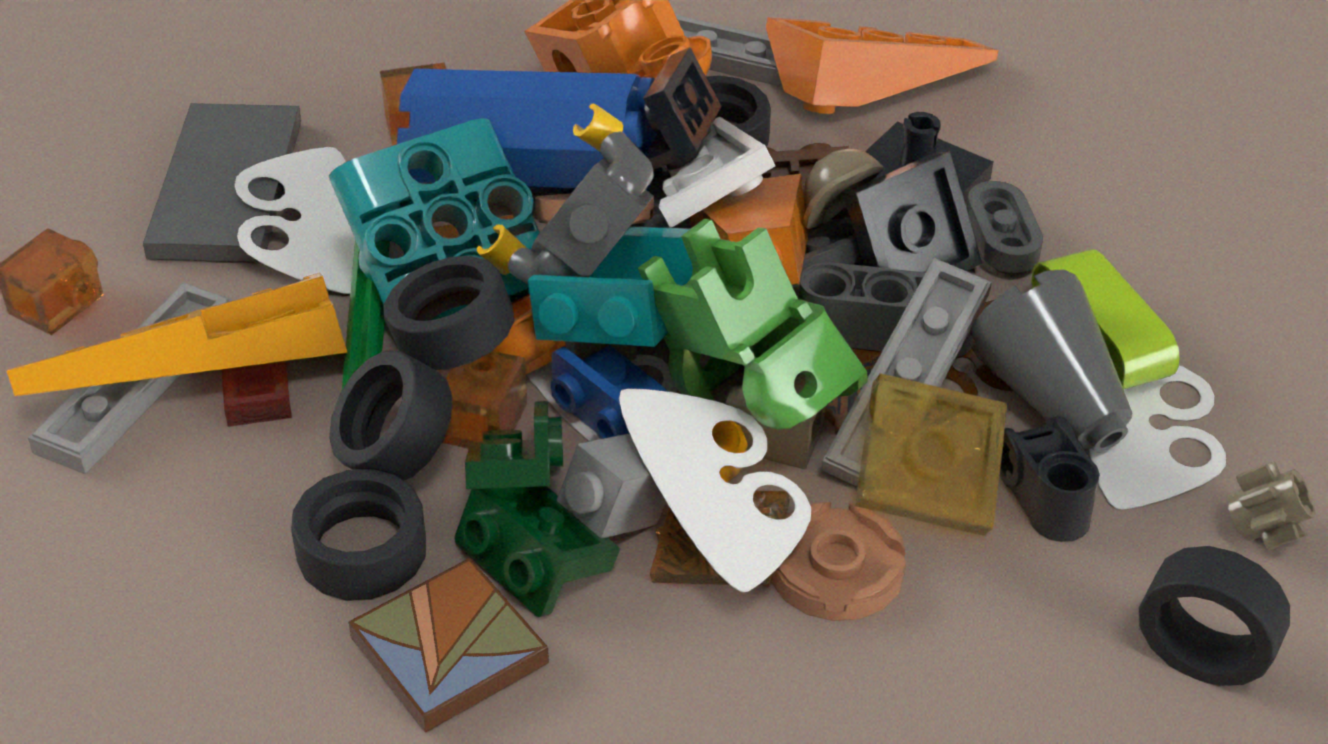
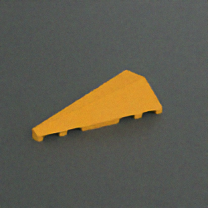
M319 272L303 277V281L275 289L267 288L257 291L247 297L202 308L122 333L120 338L88 347H76L64 351V354L25 365H18L9 368L6 372L14 396L342 354L347 353V349L323 275Z

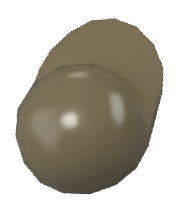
M852 148L833 151L816 162L805 180L804 203L807 209L802 222L804 226L808 229H817L828 223L846 207L843 193L874 180L883 171L884 167L867 152Z

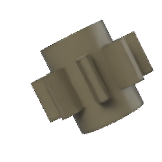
M1273 461L1236 475L1241 490L1230 493L1227 501L1232 520L1245 540L1252 541L1262 537L1267 550H1271L1307 535L1301 522L1314 518L1316 511L1310 490L1298 471L1292 469L1280 474L1276 462Z

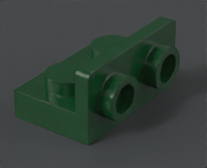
M535 401L534 440H523L521 430L502 429L482 432V441L470 443L465 459L466 489L550 486V467H564L562 416L549 417L548 401Z
M549 487L471 489L454 536L456 544L535 616L541 617L552 613L563 583L612 571L621 548L608 537L601 539L557 501L558 495Z

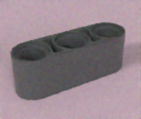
M832 262L817 263L807 267L801 274L799 300L824 306L827 315L850 348L883 351L926 272ZM970 332L956 357L965 355L971 350L969 343H974V339Z

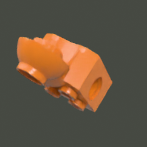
M569 0L524 31L545 72L637 74L640 77L656 79L670 55L688 47H691L705 76L710 69L712 61L710 39L705 36H685L669 0Z

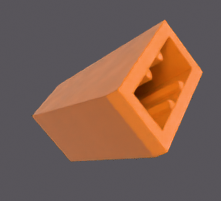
M801 174L764 178L754 189L738 196H732L729 193L689 217L691 228L703 219H709L713 221L720 239L734 242L741 241L758 227L767 229L791 285L800 283L810 230L802 223L806 206L804 203Z

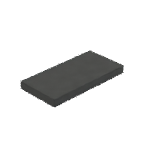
M190 103L143 241L146 259L259 262L240 247L237 238L239 227L246 220L256 216H276L277 211H265L244 203L235 190L236 177L243 170L253 165L293 153L301 125L299 106ZM268 177L253 179L248 184V190L254 197L266 201L280 199L284 188L279 181ZM273 226L255 228L251 233L252 242L256 246L267 250Z

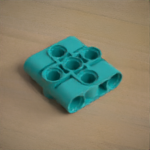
M487 118L471 120L354 158L339 165L329 174V180L360 249L358 257L360 268L365 276L374 282L383 305L393 287L408 274L426 264L449 257L473 256L484 259L478 254L477 247L481 246L483 249H487L497 241L499 235L492 229L495 225H503L530 250L535 239L540 234L531 213L533 207L532 193L523 181L515 177L491 121ZM415 168L427 170L432 174L436 182L432 184L419 183L411 177L408 171ZM500 203L505 205L513 213L514 218L507 220L498 218L492 214L488 204ZM440 221L450 223L459 232V237L453 239L444 238L436 233L432 224ZM384 240L392 241L400 246L404 256L394 259L385 257L379 253L375 243ZM500 273L511 302L530 294L526 283L511 273L506 275ZM468 305L446 310L431 320L450 316Z

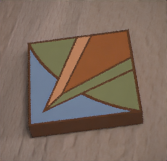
M471 558L348 622L351 639L425 733L549 663L548 646Z

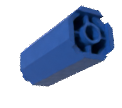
M414 69L400 95L399 111L410 112L409 128H398L397 144L471 120L487 118L491 121L515 177L523 181L532 193L572 194L592 167L604 158L601 152L574 135L573 126L577 124L585 129L590 124L594 112L589 106L594 103L623 123V133L645 155L657 136V133L651 128L646 118L645 102L643 100L655 78L620 73ZM415 168L408 171L411 177L419 183L432 184L436 182L435 178L427 170ZM651 183L645 189L648 192L650 191Z

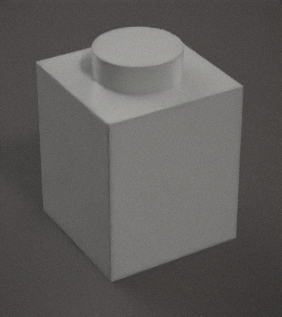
M630 434L577 444L557 501L601 539L657 525L666 503L665 498L645 466Z

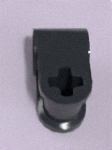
M1058 416L1048 419L1045 426L1020 432H1015L1008 427L998 429L993 437V455L997 471L1006 486L1011 488L1029 517L1032 527L1042 536L1060 542L1074 541L1083 537L1089 531L1100 473L1097 465L1088 457L1076 439L1070 423L1064 417Z

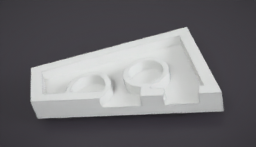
M716 118L710 127L711 132L704 138L698 149V156L690 163L678 169L668 170L671 178L665 180L663 184V190L667 197L660 200L659 209L669 227L672 228L729 193L732 196H738L757 187L763 181L761 174L775 167L766 146L723 118Z

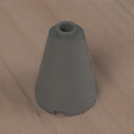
M1064 269L1035 275L1040 286L1021 294L1015 285L989 304L972 324L970 335L975 343L969 344L977 358L1046 421L1053 417H1064L1070 423L1076 439L1084 450L1093 448L1096 452L1105 451L1118 444L1127 435L1128 428L1126 425L1132 418V410L1082 283L1075 274Z

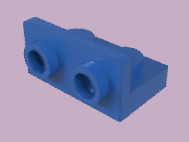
M610 345L584 360H581L565 346L552 352V381L550 384L552 397L561 409L577 416L594 430L600 439L630 434L621 411L619 400L621 390L649 389L669 392Z

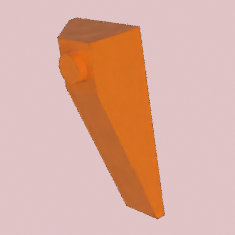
M767 17L766 31L784 92L804 101L803 108L805 110L822 114L835 113L836 106L859 107L997 61L999 51L969 39L906 32L904 40V36L878 30L874 27L859 26L858 32L831 27L830 22Z

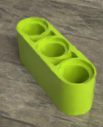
M1089 249L1038 262L1034 265L1031 276L1032 289L1040 286L1035 275L1053 270L1064 269L1075 274L1082 283L1123 390L1176 374L1179 368L1180 355L1174 335L1098 250Z

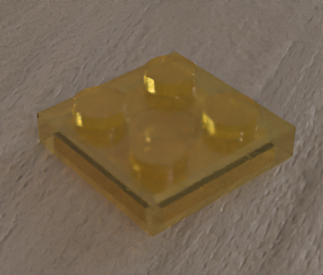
M880 373L872 382L855 506L985 536L994 528L1007 403Z

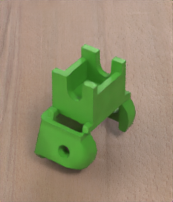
M703 219L681 236L693 267L691 278L683 286L676 284L662 257L653 256L637 268L643 280H653L655 306L668 331L664 336V340L670 350L668 359L670 376L681 394L714 400L710 391L744 365L742 390L747 408L761 424L778 430L791 428L813 417L836 397L850 396L868 382L866 369L829 318L824 306L797 298L769 233L765 228L758 227L741 241L734 242L720 239L713 221ZM701 354L710 356L708 363L703 368L700 364ZM802 373L805 374L806 378L805 386L797 394L794 381L796 376Z

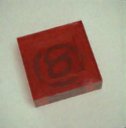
M286 361L222 369L224 411L228 427L292 418Z

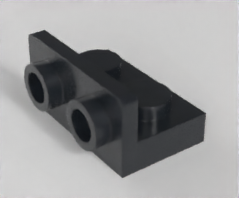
M691 47L670 55L643 97L646 118L651 128L657 133L645 154L651 162L653 170L666 165L668 170H674L694 160L699 154L698 149L704 138L711 132L710 127L722 107Z

